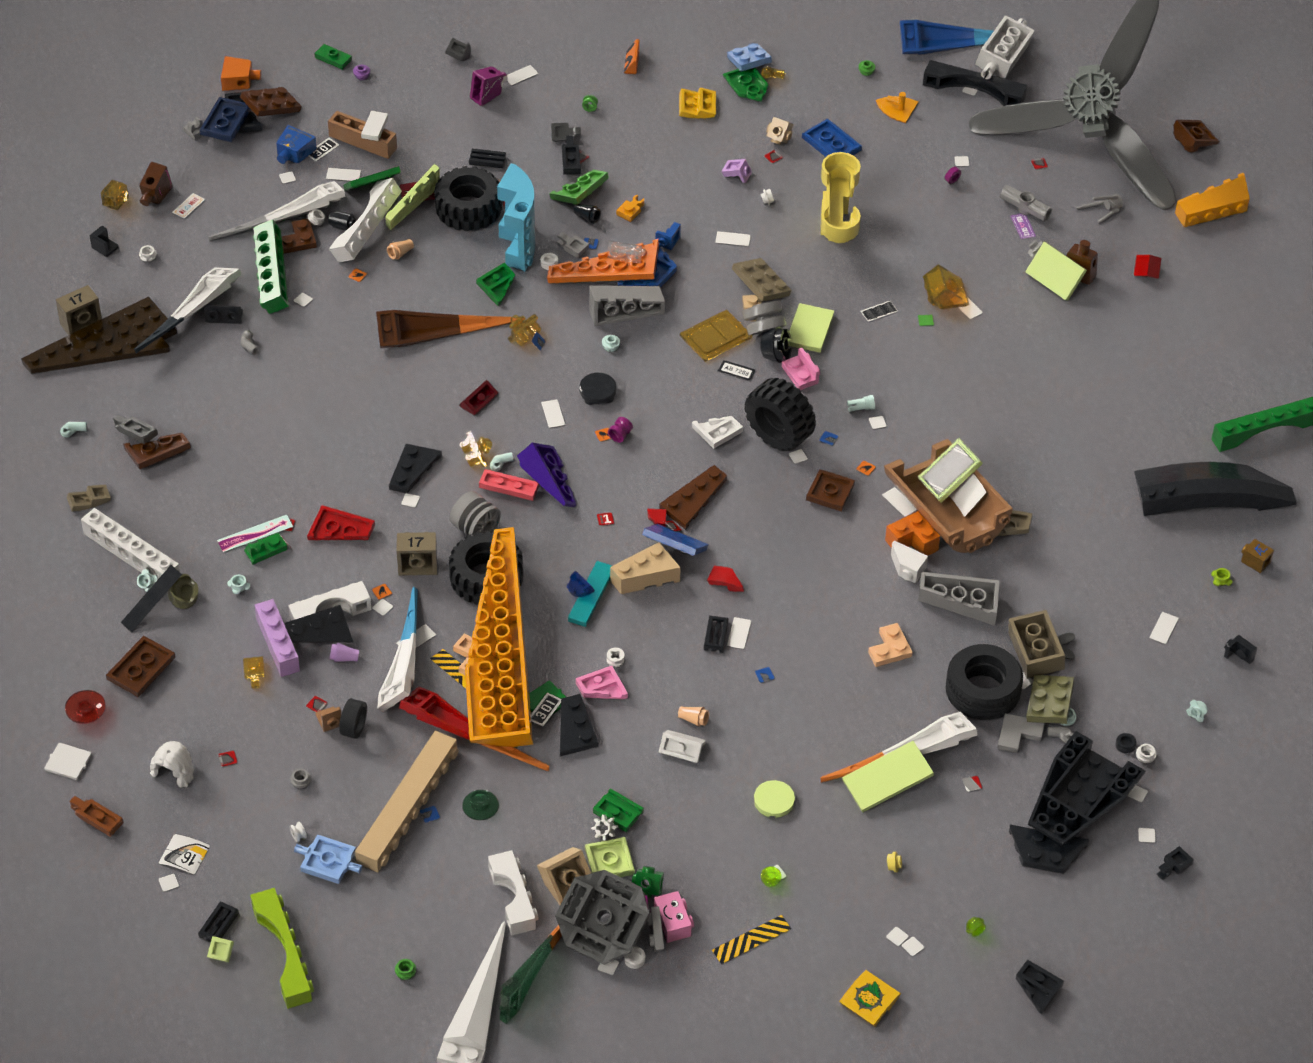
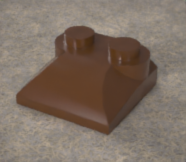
M1176 120L1173 124L1175 139L1180 141L1184 149L1190 153L1197 152L1200 147L1216 145L1220 142L1201 120Z

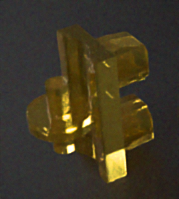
M533 314L528 319L523 315L521 317L518 315L511 317L509 327L513 330L511 331V336L508 337L510 343L515 340L520 346H523L529 340L525 332L528 331L533 337L536 332L540 333L542 328L536 322L538 319L536 314Z
M471 431L467 432V439L459 444L465 454L472 450L474 451L465 456L470 467L479 463L482 467L488 465L482 452L485 454L490 452L493 445L491 440L480 437L479 441L474 439Z

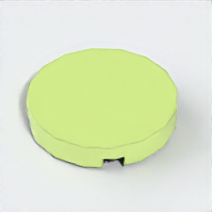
M777 780L766 781L756 789L754 804L757 810L764 816H775V818L787 815L793 809L795 802L794 792L786 783Z

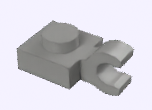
M564 232L558 235L560 240L557 244L560 247H564L566 252L576 258H579L589 249V243L576 235L573 238Z

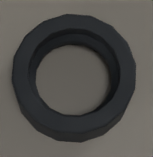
M352 698L347 700L340 718L339 731L341 735L355 739L360 736L367 716L366 702Z

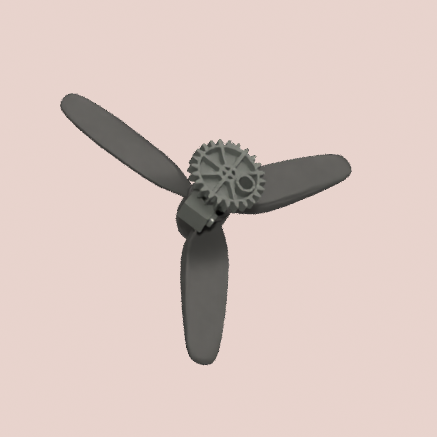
M1137 0L1111 41L1101 65L1078 67L1079 74L1075 73V79L1070 77L1071 84L1066 83L1068 89L1064 90V94L1067 95L1063 97L1064 100L1033 101L982 111L970 118L969 127L971 131L983 135L1015 134L1052 129L1079 119V122L1083 121L1085 138L1102 136L1111 157L1143 195L1156 207L1162 210L1170 209L1175 204L1176 198L1168 179L1137 133L1116 116L1115 108H1118V104L1115 101H1120V97L1116 95L1121 94L1120 90L1133 75L1146 46L1158 12L1159 0Z

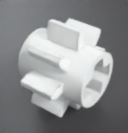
M602 815V820L594 819L596 824L591 829L597 833L595 838L603 836V841L608 840V835L611 837L616 836L614 829L618 828V826L613 823L614 817L608 820L606 815ZM601 826H608V830H602Z

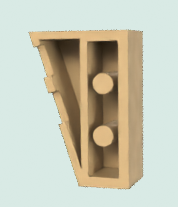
M658 542L611 566L610 582L620 594L644 590L647 586L656 585L658 587L666 582H680L681 567Z

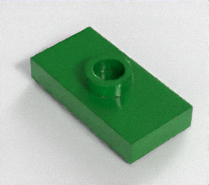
M323 44L314 53L315 58L342 70L352 61L351 55L326 44Z

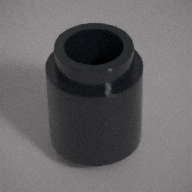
M338 210L332 211L328 219L329 225L341 230H348L356 222L353 214Z

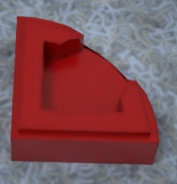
M647 508L648 519L655 524L665 527L666 509Z

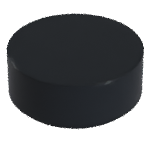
M1122 733L1118 735L1115 746L1122 753H1131L1135 750L1136 738L1129 733Z

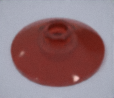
M93 690L78 691L71 695L65 704L67 717L73 722L80 724L96 721L103 715L106 708L103 696Z

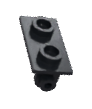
M205 305V323L242 324L241 315H243V308L241 306Z

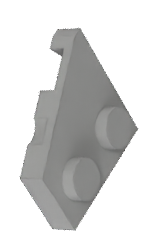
M659 906L651 907L649 909L650 917L647 921V926H650L651 932L648 935L649 946L653 947L654 952L663 951L664 943Z

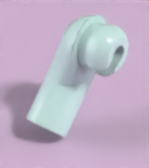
M68 422L61 428L60 433L63 437H70L76 431H87V422Z
M512 452L494 456L490 462L491 470L497 472L504 463L514 461Z

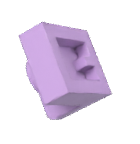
M746 159L728 160L721 171L724 177L739 176L742 183H746L752 173Z

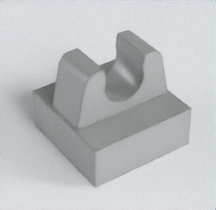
M195 117V120L192 122L188 121L187 125L183 127L184 132L193 140H197L203 136L199 132L203 121L199 117Z

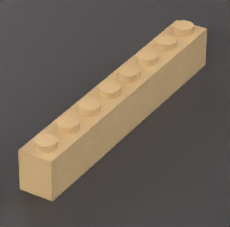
M434 731L356 849V864L377 873L382 866L387 864L389 855L392 850L395 851L397 849L400 838L408 832L409 824L417 818L422 804L425 805L427 803L430 792L438 786L439 778L442 774H446L449 763L457 757L459 751L457 739Z

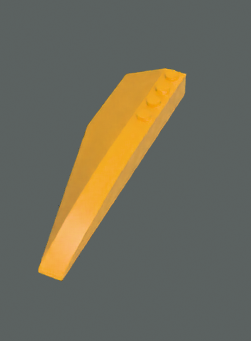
M514 527L494 529L490 557L487 562V572L483 581V591L479 600L475 629L472 634L471 648H469L468 662L465 667L470 743L508 747L533 745Z

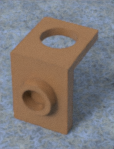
M333 706L315 713L323 732L339 727L341 718L340 707L335 708Z

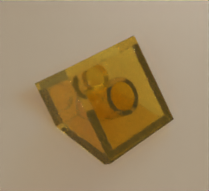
M939 264L923 276L924 287L927 290L928 301L931 305L937 306L940 309L966 307L969 305L962 278Z

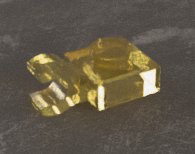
M263 656L243 658L245 679L250 678L252 689L260 688L259 677H265Z

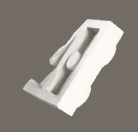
M732 416L720 419L712 418L705 423L692 422V428L713 449L743 432V426Z

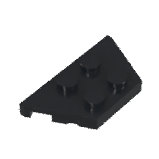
M1011 824L1009 828L1010 835L1012 834L1015 849L1019 853L1020 862L1024 867L1064 874L1070 864L1078 858L1080 852L1088 847L1089 839L1074 837L1066 844L1061 845L1036 829Z

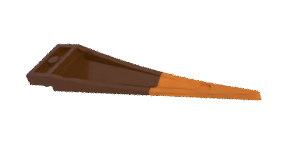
M403 310L376 312L380 348H399L514 323L523 319L522 317L454 315Z

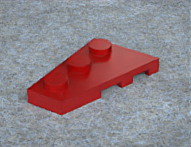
M321 505L307 535V539L369 540L375 527V520Z

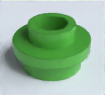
M869 60L860 62L858 67L860 73L865 76L873 74L875 64Z
M402 959L395 966V974L402 980L411 979L416 974V965L409 959Z

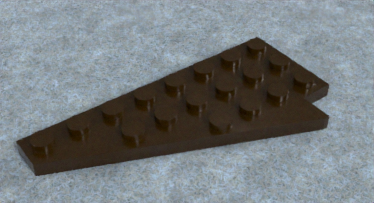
M148 296L21 358L22 364L31 374L168 353L170 352V346L165 342V339L177 334V328H172L137 354L135 353L134 349L168 319Z

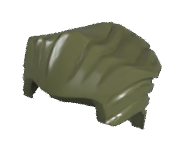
M182 574L168 590V598L172 605L177 608H190L197 601L198 585L188 574Z

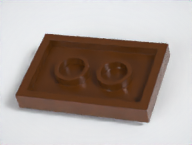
M284 87L243 91L240 95V98L257 117L300 112L302 108Z
M143 635L106 674V678L113 684L139 697L176 658L175 652Z

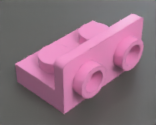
M803 348L798 349V356L782 361L781 367L800 390L819 383L820 369L812 362L810 355Z

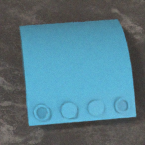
M511 163L497 186L498 200L505 201V214L498 225L499 238L513 241L505 252V264L525 272L527 267L531 266L535 252L534 187L528 175L517 165Z

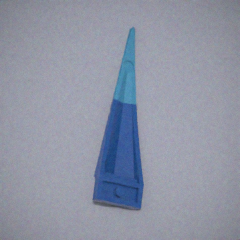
M900 20L899 23L902 54L920 55L984 45L994 32L993 30L966 28L922 20Z

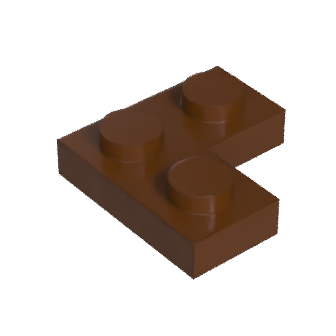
M309 219L292 221L294 234L282 236L283 254L317 248Z

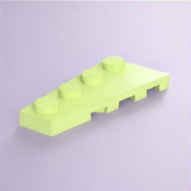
M434 164L400 202L386 214V227L392 230L435 191V185L440 179V168Z

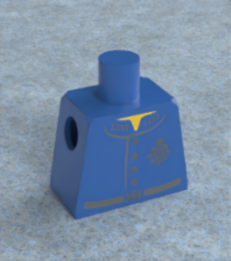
M288 125L276 143L277 160L281 164H285L288 160L296 164L300 163L317 149L316 137Z

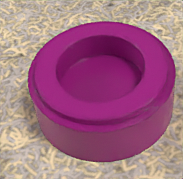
M956 166L952 167L946 173L944 179L949 184L955 183L961 176V170Z

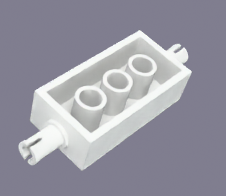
M1006 15L980 50L975 65L983 69L981 72L983 78L986 76L985 79H990L992 74L997 77L1006 79L1028 47L1035 30L1027 26L1026 20L1023 21L1021 18L1016 21Z

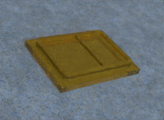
M727 309L680 333V337L705 362L752 338V335L748 336L747 329Z

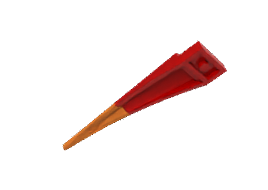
M418 686L408 697L401 700L399 708L409 714L417 715L416 719L470 740L468 718L437 693ZM480 744L549 771V765L514 747Z

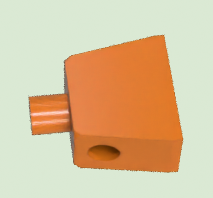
M225 56L221 74L222 91L249 89L251 80H261V70H253L252 61Z

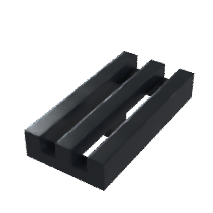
M472 148L469 165L503 168L506 152Z
M709 615L704 650L708 651L709 648L713 652L719 650V652L723 653L729 618ZM716 621L713 643H709L712 623ZM724 622L720 644H717L720 623Z
M220 901L199 931V938L203 939L204 937L208 942L212 940V936L222 938L239 914V910ZM224 908L225 911L223 912L221 917L218 918L210 933H207V931L210 929V927L212 926V924Z

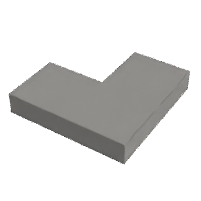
M1005 713L997 749L1017 753L1021 737L1041 742L1045 723L1027 722L1025 717Z

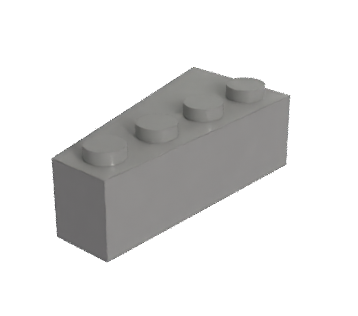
M589 286V311L594 326L665 314V300L660 286Z
M921 572L918 601L995 626L1000 580Z

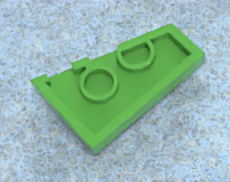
M592 170L577 178L576 183L565 184L562 186V190L550 192V199L579 204L609 179L608 172Z

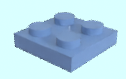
M757 43L749 44L743 48H735L727 52V58L740 71L772 63L771 56Z

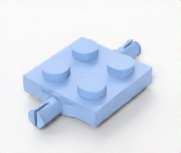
M317 835L314 842L308 848L296 844L294 848L295 853L305 855V859L300 866L303 873L339 884L348 870L359 874L362 871V865L352 862L356 851L354 846Z

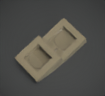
M106 484L87 486L86 491L67 494V501L72 512L93 508L111 500Z

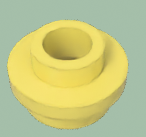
M896 851L887 855L889 871L898 872L899 868H902L901 855L898 856Z

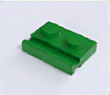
M610 788L608 793L593 807V813L599 817L606 815L608 820L614 817V825H617L619 829L627 833L638 820V817L644 813V808Z

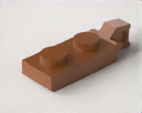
M74 796L69 801L71 809L75 811V815L109 837L124 823L122 817L92 799L83 801Z

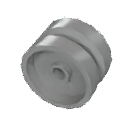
M780 300L760 303L742 311L744 320H756V322L746 326L748 336L787 325L785 316L773 317L774 314L783 310Z

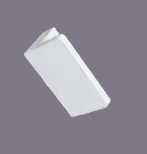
M667 730L662 735L659 753L698 763L702 746L705 745L706 740Z

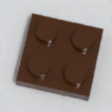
M819 469L806 495V501L842 512L855 485V480Z

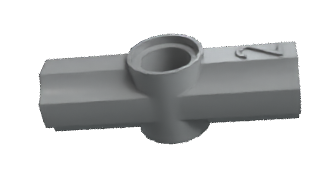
M1005 185L1000 193L1001 199L1015 205L1018 212L1023 215L1032 214L1046 222L1052 213V208L1036 200L1032 192H1021L1009 185Z

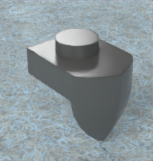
M452 38L445 54L460 61H465L470 57L471 45L469 42L465 44Z

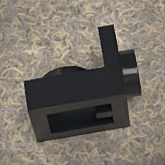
M1237 635L1233 640H1228L1224 646V657L1226 659L1233 653L1248 664L1255 659L1257 647L1240 635Z

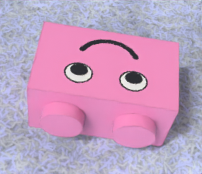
M676 891L654 897V907L659 906L662 931L666 942L670 943L691 937V929L694 927L692 916L687 915L686 901L684 898L681 899L679 892Z

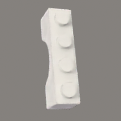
M360 581L288 605L289 616L292 621L341 605L342 610L355 616L371 610V598L363 582Z
M512 850L488 856V867L494 885L505 886L515 894L514 900L505 907V917L511 936L536 930L538 914L536 908L532 909L531 903L533 901L530 891L526 892V878L524 874L521 875L519 872L521 870L519 858L514 857Z

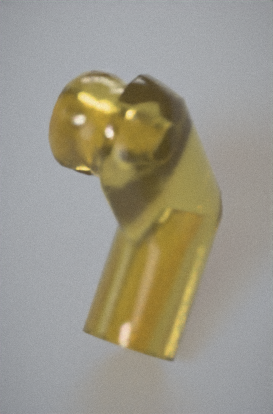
M765 66L761 70L762 77L764 78L775 77L784 79L785 70Z

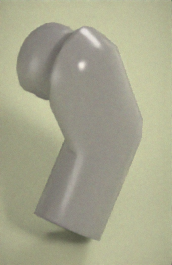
M245 330L241 336L240 344L254 355L258 352V347L253 344L254 333L251 330Z
M1048 726L1047 731L1048 736L1059 737L1064 743L1074 734L1068 727Z

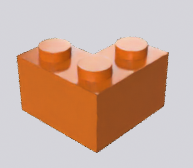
M917 511L887 525L885 541L891 548L892 542L897 541L907 547L912 546L916 551L929 556L939 550L940 535Z

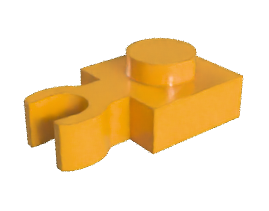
M635 195L631 202L626 200L616 210V215L631 222L641 212V207L644 206V198L638 201V195Z

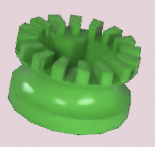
M586 95L583 98L582 108L589 112L595 111L598 104L597 97Z

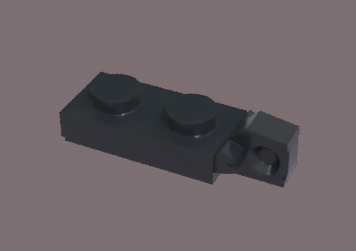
M566 135V144H562L563 175L581 174L579 144H574L573 135Z

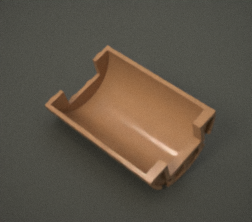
M949 439L932 445L931 459L904 470V462L901 459L884 465L886 476L956 552L972 553L983 546L990 545L993 539L999 535L1011 520L1013 508L977 470L973 474L983 485L986 493L965 517L950 496L941 503L921 482L918 476L952 445Z

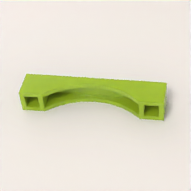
M275 887L251 894V904L257 923L275 934L286 952V964L280 978V987L287 1009L312 1002L311 993L314 992L312 981H307L305 976L308 975V970L305 962L301 963L300 961L302 953L299 945L295 946L294 944L296 936L293 928L289 929L288 927L290 919L287 911L283 912L282 910L284 902L281 894L277 895Z

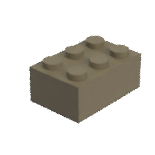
M1047 610L1009 619L1008 633L1026 679L1032 678L1034 675H1044L1065 669V654Z

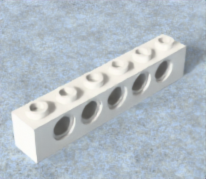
M93 508L81 519L84 535L141 573L144 569H148L152 575H156L159 579L170 565L180 572L177 562L97 509Z

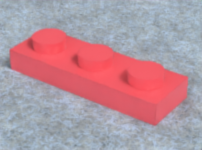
M485 469L479 481V488L533 501L538 491L539 483Z

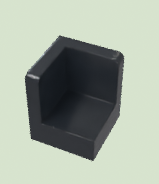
M104 226L99 227L89 235L91 247L105 257H108L119 248L117 243L109 239L107 228Z

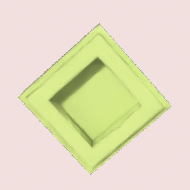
M212 936L207 957L229 963L234 941Z

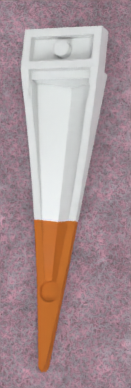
M961 712L941 717L916 734L872 757L822 776L820 778L821 783L844 777L911 741L915 742L923 755L959 745L960 740L964 741L977 736V729Z

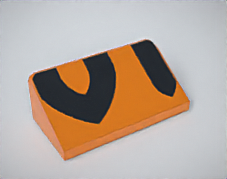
M636 39L626 52L625 74L637 73L640 53L639 39Z

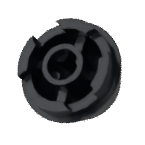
M776 327L763 333L760 348L765 359L778 363L790 359L792 348H789L788 339H791V335L788 329Z

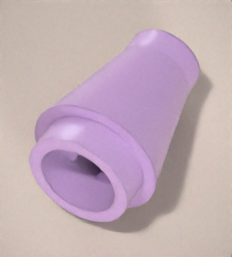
M340 643L332 644L330 659L334 660V662H357L359 650Z

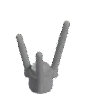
M1118 194L1093 197L1092 200L1103 201L1077 206V209L1104 204L1107 210L1112 211L1098 220V223H1102L1113 214L1120 212L1119 208L1122 207L1123 201Z

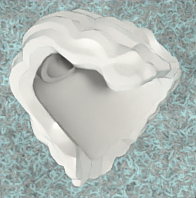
M177 741L166 742L159 747L150 763V774L152 777H156L158 769L163 766L173 771V776L177 777L176 782L180 788L188 787V784L193 780L194 764L187 748Z

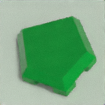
M755 67L744 71L736 69L723 74V77L739 97L762 102L769 84Z

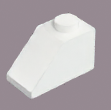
M897 541L892 542L891 557L898 576L916 584L921 577V572H924L927 568L928 556Z

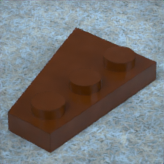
M183 433L161 436L158 440L145 444L141 442L130 445V442L123 444L125 451L139 469L148 467L191 448L190 442Z

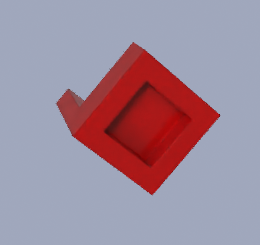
M1136 255L1134 276H1147L1158 279L1162 258L1153 255Z

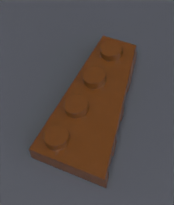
M713 465L659 503V509H666V514L686 530L691 520L698 516L701 508L707 505L711 496L715 495L727 481V475L717 466Z

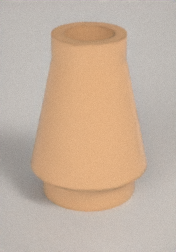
M411 239L393 242L387 247V253L391 259H400L414 248V244Z
M681 706L678 711V718L699 727L701 725L705 726L709 719V711L705 710L704 707Z

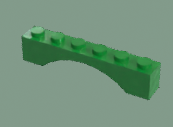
M1313 397L1214 424L1211 440L1219 452L1236 448L1252 436L1271 428L1296 426L1303 429L1313 426Z

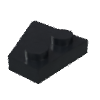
M1028 959L1016 974L1017 982L1041 1014H1043L1064 984V980Z

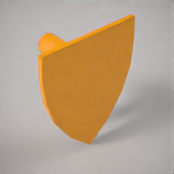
M900 92L899 97L888 95L876 100L878 107L884 114L903 123L907 122L919 102L906 98L905 92Z

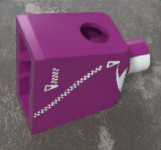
M492 66L473 71L470 99L483 106L499 96L502 92L503 82L508 80L507 74L500 72Z

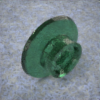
M487 790L472 791L462 802L464 813L474 820L489 819L496 814L499 808L497 797Z

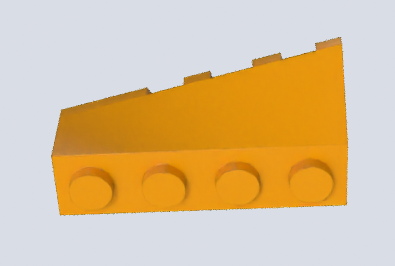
M1242 172L1237 175L1238 178L1226 179L1222 185L1217 187L1210 186L1201 194L1197 192L1178 200L1175 214L1183 227L1246 212L1250 197L1245 174Z

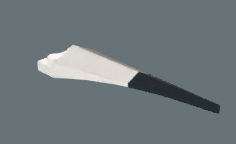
M215 267L203 275L178 309L153 334L134 349L135 353L137 354L231 287L230 284L236 282V279L242 275L240 269Z

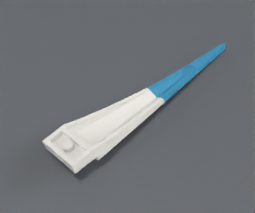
M415 587L412 588L408 613L396 655L379 691L377 709L382 712L408 697L414 683L418 589Z

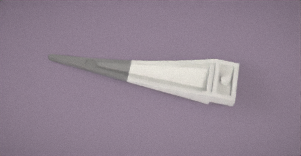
M335 181L318 185L299 198L262 217L209 236V241L254 229L255 226L272 219L276 223L308 214L313 209H325L330 205L329 201L336 202L345 197L344 189Z

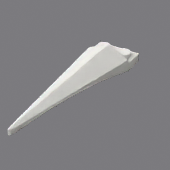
M505 921L501 924L443 1037L437 1063H483L506 927Z

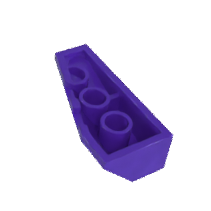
M532 442L517 455L521 468L563 506H576L572 490L565 482L568 479L567 475L562 473L561 470L563 467L562 460L554 446Z

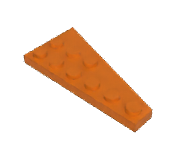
M659 239L652 240L653 243L643 245V243L636 244L637 247L631 249L623 247L599 253L598 257L591 259L588 256L583 257L582 261L575 263L568 261L549 266L548 283L654 279Z

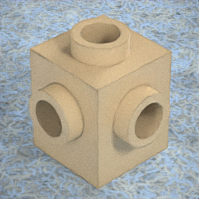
M773 117L766 130L767 137L772 138L771 142L780 145L783 142L787 144V141L792 137L793 131L791 130L794 124Z

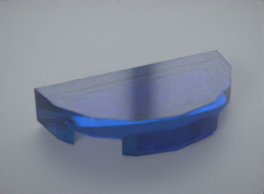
M577 571L570 575L569 578L571 580L567 583V588L571 595L584 597L595 591Z

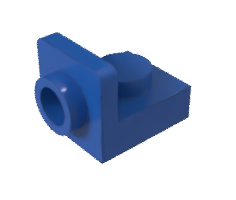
M674 222L666 230V233L657 230L655 239H659L662 248L673 249L681 237V224Z

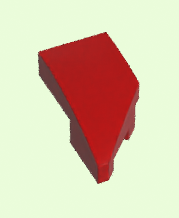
M723 566L713 567L707 579L709 585L727 586L729 591L744 592L743 585L732 568Z

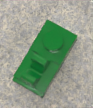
M278 532L266 538L258 539L256 543H248L244 552L253 565L286 551L287 544Z

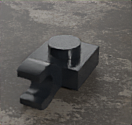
M1179 846L1165 855L1163 860L1165 863L1159 866L1161 871L1157 875L1164 880L1173 870L1179 874L1193 865L1194 859Z

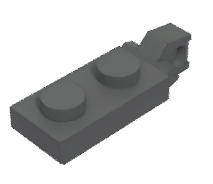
M117 415L113 418L114 427L119 432L143 444L158 435L156 428L134 417L126 419Z

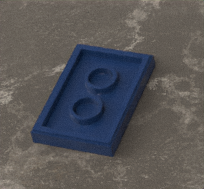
M219 97L200 128V135L232 142L251 109L244 102Z

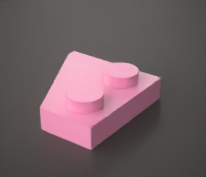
M613 666L576 678V685L584 698H628V693Z

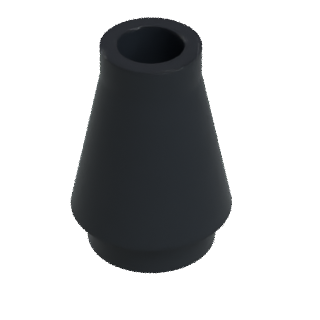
M576 204L574 207V213L590 223L597 222L600 219L601 210L597 206Z

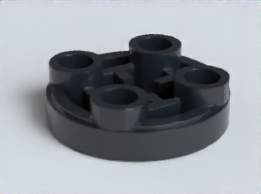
M605 373L588 374L580 382V395L588 405L611 403L616 394V382Z

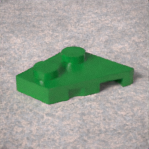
M502 263L477 278L476 284L499 306L512 285L516 274L505 263Z

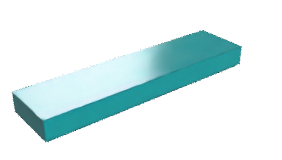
M596 561L568 616V622L584 627L587 626L610 581V567L612 565Z

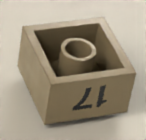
M89 285L55 299L60 325L68 335L102 319L99 299Z
M436 532L397 533L398 576L437 575Z

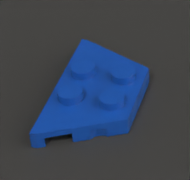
M659 243L655 278L648 280H619L618 286H660L661 288L677 271V265L669 258L666 252L662 251Z

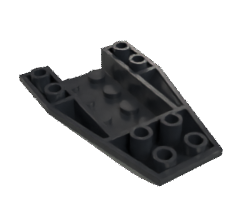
M1077 731L1074 732L1054 757L1028 822L1029 826L1061 845L1069 842L1124 801L1146 772L1130 761H1127L1122 768L1091 750L1093 740Z

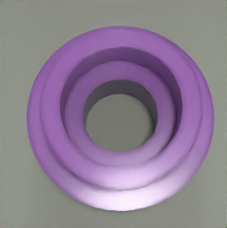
M363 64L357 65L353 69V74L357 79L365 80L370 74V68Z

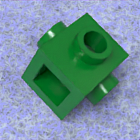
M643 866L642 869L637 870L636 874L633 873L632 883L642 887L647 898H651L652 895L659 896L662 893L664 872L655 871L654 867Z

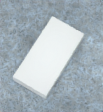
M371 111L361 133V138L379 141L388 120V114Z

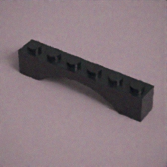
M933 60L929 61L923 77L924 86L935 89L948 87L976 89L991 95L1003 106L1023 103L1027 91L1026 84L995 76L985 79L986 76L983 78L980 72Z

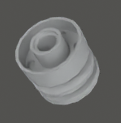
M470 491L461 496L454 504L450 513V522L460 531H464L467 536L470 534L473 536L477 532H481V534L486 533V531L493 533L501 518V511L490 502H487L476 491Z

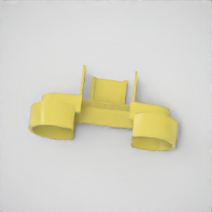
M832 153L823 159L821 180L826 186V191H823L820 235H824L828 238V241L835 243H845L854 239L860 229L861 215L855 206L853 207V213L850 215V221H843V214H848L849 197H853L854 188L859 183L861 168L859 160L849 153Z

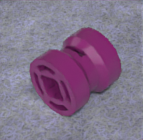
M618 417L614 425L609 428L608 435L613 441L621 443L626 438V434L632 431L633 425L627 418Z

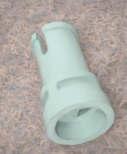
M873 395L856 400H847L848 411L874 410L875 401Z

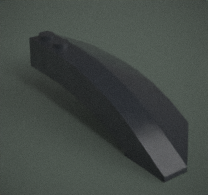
M1189 462L1134 471L1144 516L1208 507L1255 508L1258 511L1296 505L1292 487L1248 465L1229 462Z

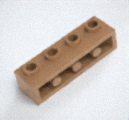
M336 111L328 120L329 136L387 159L397 149V137L394 132L383 129L379 141L361 138V133L366 124L363 120Z

